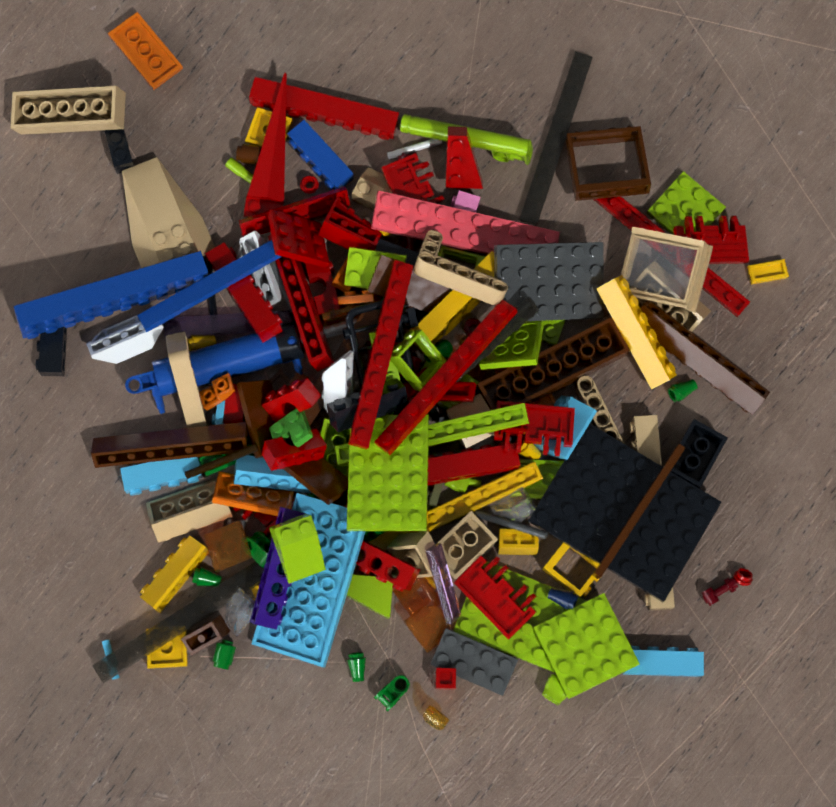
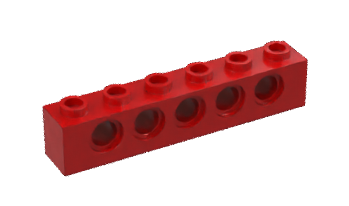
M363 540L360 551L363 550L365 552V557L362 560L359 557L356 564L360 566L359 570L366 574H370V572L376 574V579L384 583L387 581L393 583L392 587L401 592L404 590L410 591L421 569ZM377 559H380L382 562L379 569L375 567ZM395 567H397L399 573L398 576L394 578L392 576V570Z

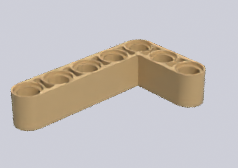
M429 230L426 233L413 268L417 276L496 306L504 299L508 290L505 282L437 256L443 236L435 230Z
M185 331L166 335L168 357L187 428L208 426L190 360Z
M589 376L580 377L575 386L580 401L590 406L588 403L590 399H594L598 403L597 407H592L597 411L591 421L592 425L605 433H611L615 439L624 443L593 379ZM586 382L590 388L583 390L580 387V383ZM603 416L606 419V423H598L597 417Z

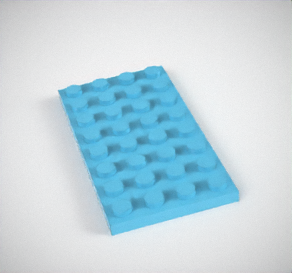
M296 493L292 510L312 516L326 570L293 582L288 587L286 593L288 600L282 608L281 614H283V619L280 626L278 625L276 630L257 625L251 644L320 667H326L366 531H347L346 507L333 503L327 505L322 500ZM282 564L277 566L278 573L283 572ZM278 583L272 585L273 593L278 591ZM273 602L268 603L266 607L267 612L273 610Z

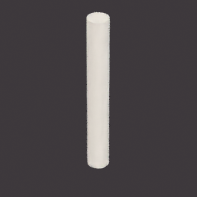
M430 139L387 152V156L390 160L401 156L402 153L410 154L442 144V141Z

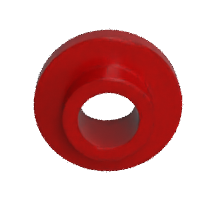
M305 176L300 182V188L306 194H313L318 190L319 182L314 176ZM308 183L313 184L311 188L306 187Z
M739 568L733 575L736 582L742 586H748L753 581L752 573L745 568Z

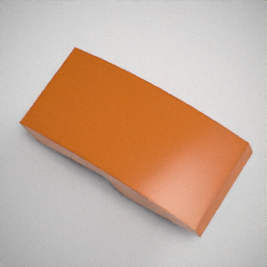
M229 373L213 380L212 386L199 392L205 410L208 411L217 406L235 391Z

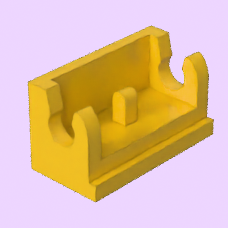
M499 529L498 554L537 555L539 549L538 537L515 529Z

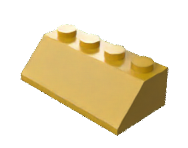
M190 535L188 538L184 537L180 541L177 552L175 554L172 552L165 561L167 564L164 568H159L153 575L155 579L150 585L147 583L140 592L142 594L140 598L159 613L163 611L195 571V568L209 554V550Z

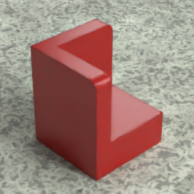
M436 668L435 689L455 690L456 668Z

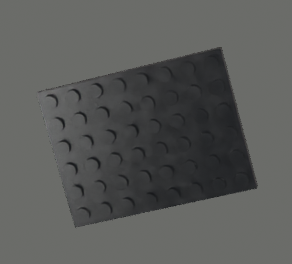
M589 424L568 460L565 459L528 522L541 530L547 531L551 536L600 564L663 467L592 424ZM670 471L607 569L659 601L664 602L719 508L721 501Z

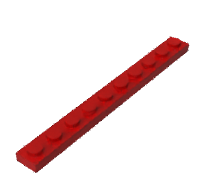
M622 197L593 199L631 231L632 227L665 233ZM642 239L690 279L693 264H677L674 245ZM710 268L707 269L702 289L738 317L750 301Z
M398 260L393 262L348 441L349 445L366 450L369 448L414 266Z
M504 300L498 303L375 440L376 446L391 455L517 314V309Z

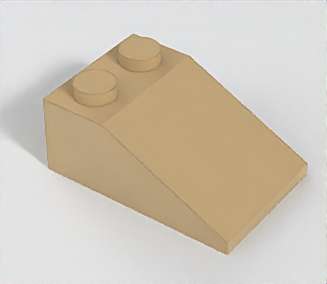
M471 511L435 544L437 546L436 560L456 580L481 555L490 550L498 542V539Z

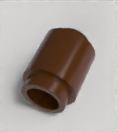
M247 144L237 146L236 160L241 161V163L257 164L261 146Z

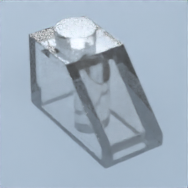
M520 487L490 507L496 516L515 522H522L536 511L532 498L523 487Z
M240 587L227 601L225 623L235 636H238L250 622L256 600Z

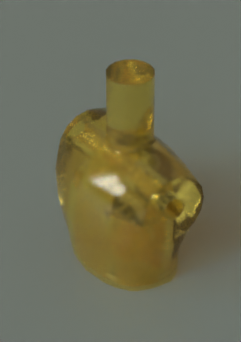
M431 705L423 713V719L426 723L437 730H443L449 722V719Z

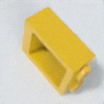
M563 543L542 570L565 589L574 591V594H577L579 598L581 596L586 597L592 589L590 584L594 580L598 582L599 579L591 575L579 590L553 569L570 547ZM571 548L592 566L598 567V563Z

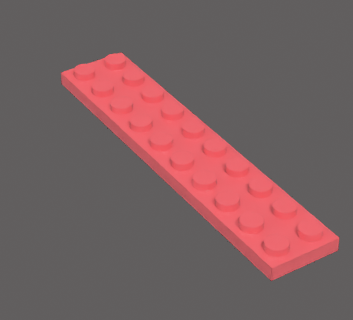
M383 191L377 192L371 229L424 240L429 230H435L443 236L441 245L486 255L491 251L494 252V245L558 243L560 234L559 231Z

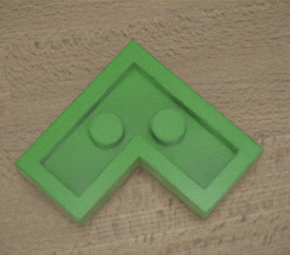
M297 408L269 427L273 439L283 437L286 440L291 436L292 442L296 447H300L313 437L305 412H299Z

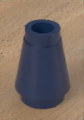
M551 587L547 598L567 610H573L578 595L574 594V591Z

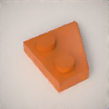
M362 290V293L347 291L344 292V296L338 297L339 304L366 303L381 300L380 295L367 290Z

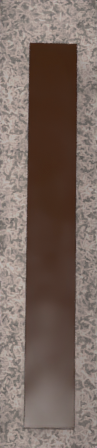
M681 444L676 446L592 576L597 579L602 577L685 450L684 446Z

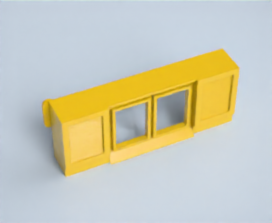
M491 251L473 270L494 277V252ZM452 290L418 323V326L410 330H422L435 345L444 335L446 336L481 300ZM414 342L413 344L424 354L417 343Z

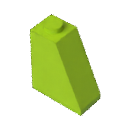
M353 575L346 597L384 618L390 619L393 583L389 581L386 583L381 582L375 578L376 576Z

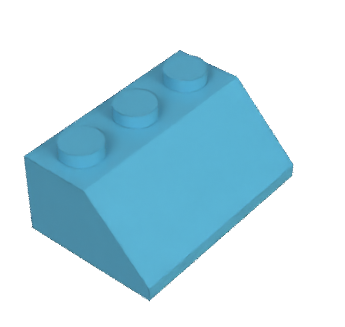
M561 395L556 400L554 406L575 408L572 448L563 447L564 438H561L560 456L558 457L554 453L556 440L549 439V452L547 455L568 460L597 411L573 397ZM542 436V443H541V445H540V444H534V445H535L537 448H539L542 452H543L544 436Z

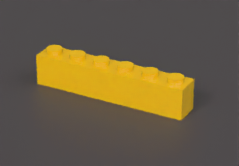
M620 275L598 287L599 295L650 388L653 389L677 376L674 365L669 362L664 347L657 340L656 332L651 329L646 314L641 311L638 299L629 289L628 281Z

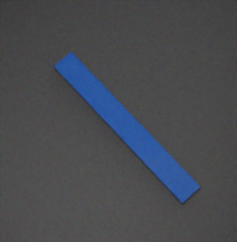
M271 240L137 316L146 332H149L281 258V256L275 255Z

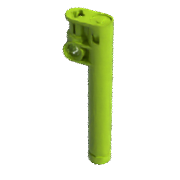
M404 114L401 120L400 131L447 142L448 126H467ZM467 127L472 146L491 151L495 160L500 162L520 160L525 161L526 165L530 164L533 153L530 139Z

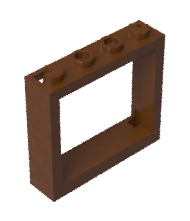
M641 126L609 128L606 130L593 129L585 132L575 131V133H567L566 149L575 201L650 193L651 180ZM634 141L641 179L579 185L573 147Z

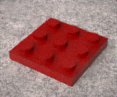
M272 209L267 215L275 255L323 268L329 265L325 240L318 235L321 223L289 215L281 211Z

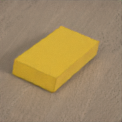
M785 259L747 266L751 285L789 277Z

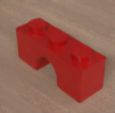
M329 261V265L326 268L305 263L309 283L320 282L326 286L323 294L314 296L319 318L322 319L341 314L340 308L343 307V304L338 303L336 293L338 288L332 286L334 280L331 272H334L332 261Z
M308 378L301 381L297 379L289 386H282L276 392L275 390L270 391L265 396L266 400L262 403V407L276 423L295 408L302 412L313 407L322 395Z
M317 428L311 430L313 437L300 447L288 445L283 437L264 441L261 454L270 470L284 469L289 466L301 465L305 462L324 458L327 444Z

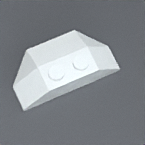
M253 231L240 238L237 259L266 242L257 231ZM270 264L251 274L255 281L253 285L255 287L259 286L264 294L262 297L264 301L268 299L271 305L281 301L282 292Z
M136 315L103 329L92 341L87 343V347L92 359L117 364L152 349L164 327L161 324L146 332Z
M351 350L331 364L322 374V382H324L322 399L324 400V408L327 412V404L353 394L354 355Z

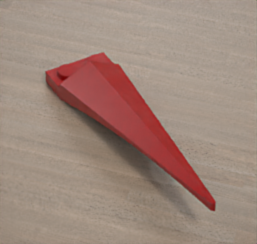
M286 72L280 84L245 199L243 217L248 218L282 207L284 204Z

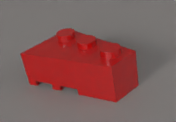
M448 126L446 188L483 189V179L467 127Z
M337 196L318 235L348 250L350 246L375 250L382 233L379 230L371 229V224L367 220L360 219L354 214L355 210L351 207L348 209Z

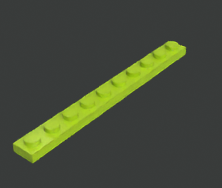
M521 403L430 424L429 446L529 424L526 405ZM348 443L335 446L339 467L349 465L350 445Z

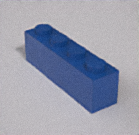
M305 120L287 133V143L289 146L301 153V159L305 163L309 162L312 165L313 172L318 177H323L325 185L330 190L344 187L354 179L353 172Z

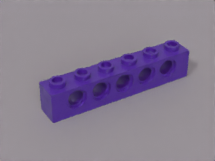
M280 507L275 525L306 513ZM272 538L250 622L277 630L278 625L280 626L283 619V614H281L282 608L288 600L286 593L292 583L288 584L284 570L281 573L277 572V566L281 564ZM278 583L279 589L273 593L272 585ZM273 602V610L267 612L266 607L268 603Z

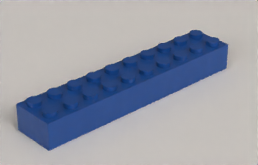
M199 251L13 307L23 339H33L38 337V334L44 332L53 333L58 328L64 326L65 328H70L81 321L90 322L95 319L94 317L101 315L106 317L112 315L114 311H127L132 306L138 304L143 306L149 304L151 300L166 299L168 295L178 293L208 276V270L202 253Z

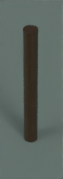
M255 443L185 471V476L189 479L259 451L258 445Z

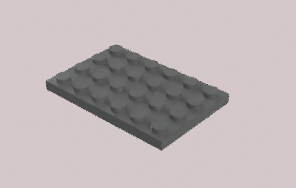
M603 242L494 245V278L507 284L508 290L503 300L514 306L518 311L509 322L604 318V302L597 291L598 287L604 285Z

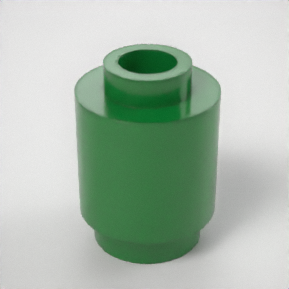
M222 640L221 643L217 642L213 657L214 667L229 670L236 650L233 642Z

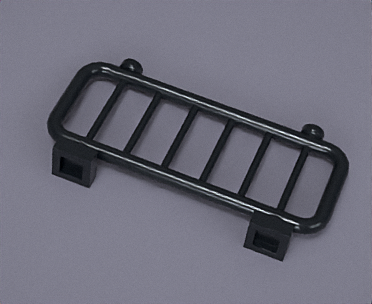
M384 300L352 308L345 318L346 328L342 329L344 339L350 340L361 389L367 366L363 367L360 352L372 349V346L359 348L356 333L377 328L378 323L355 329L353 318L361 313L381 309ZM403 307L398 327L399 338L395 339V343H401L404 340V335L406 334L405 326L410 328L418 326L414 307ZM408 348L401 358L415 374L410 348ZM403 376L400 377V381L406 380ZM436 405L427 414L430 421L439 420Z

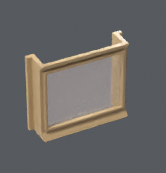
M632 227V235L621 275L628 281L629 289L636 298L681 307L689 312L696 313L713 246L708 245L702 240Z

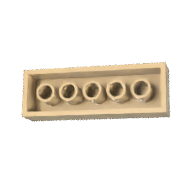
M117 86L13 92L11 129L21 135L124 129L126 92Z

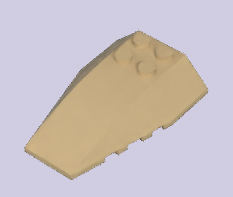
M157 157L122 171L132 246L141 268L201 251L203 258H205V253L215 248L202 216Z

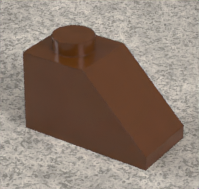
M219 615L185 635L181 640L189 654L193 655L225 637L230 630L222 616Z

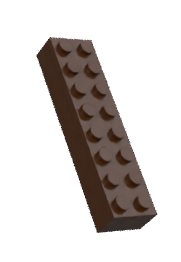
M612 317L540 352L537 365L510 367L478 383L476 392L482 395L490 410L496 409L497 401L532 404L579 380L580 377L587 376L625 357L630 349Z

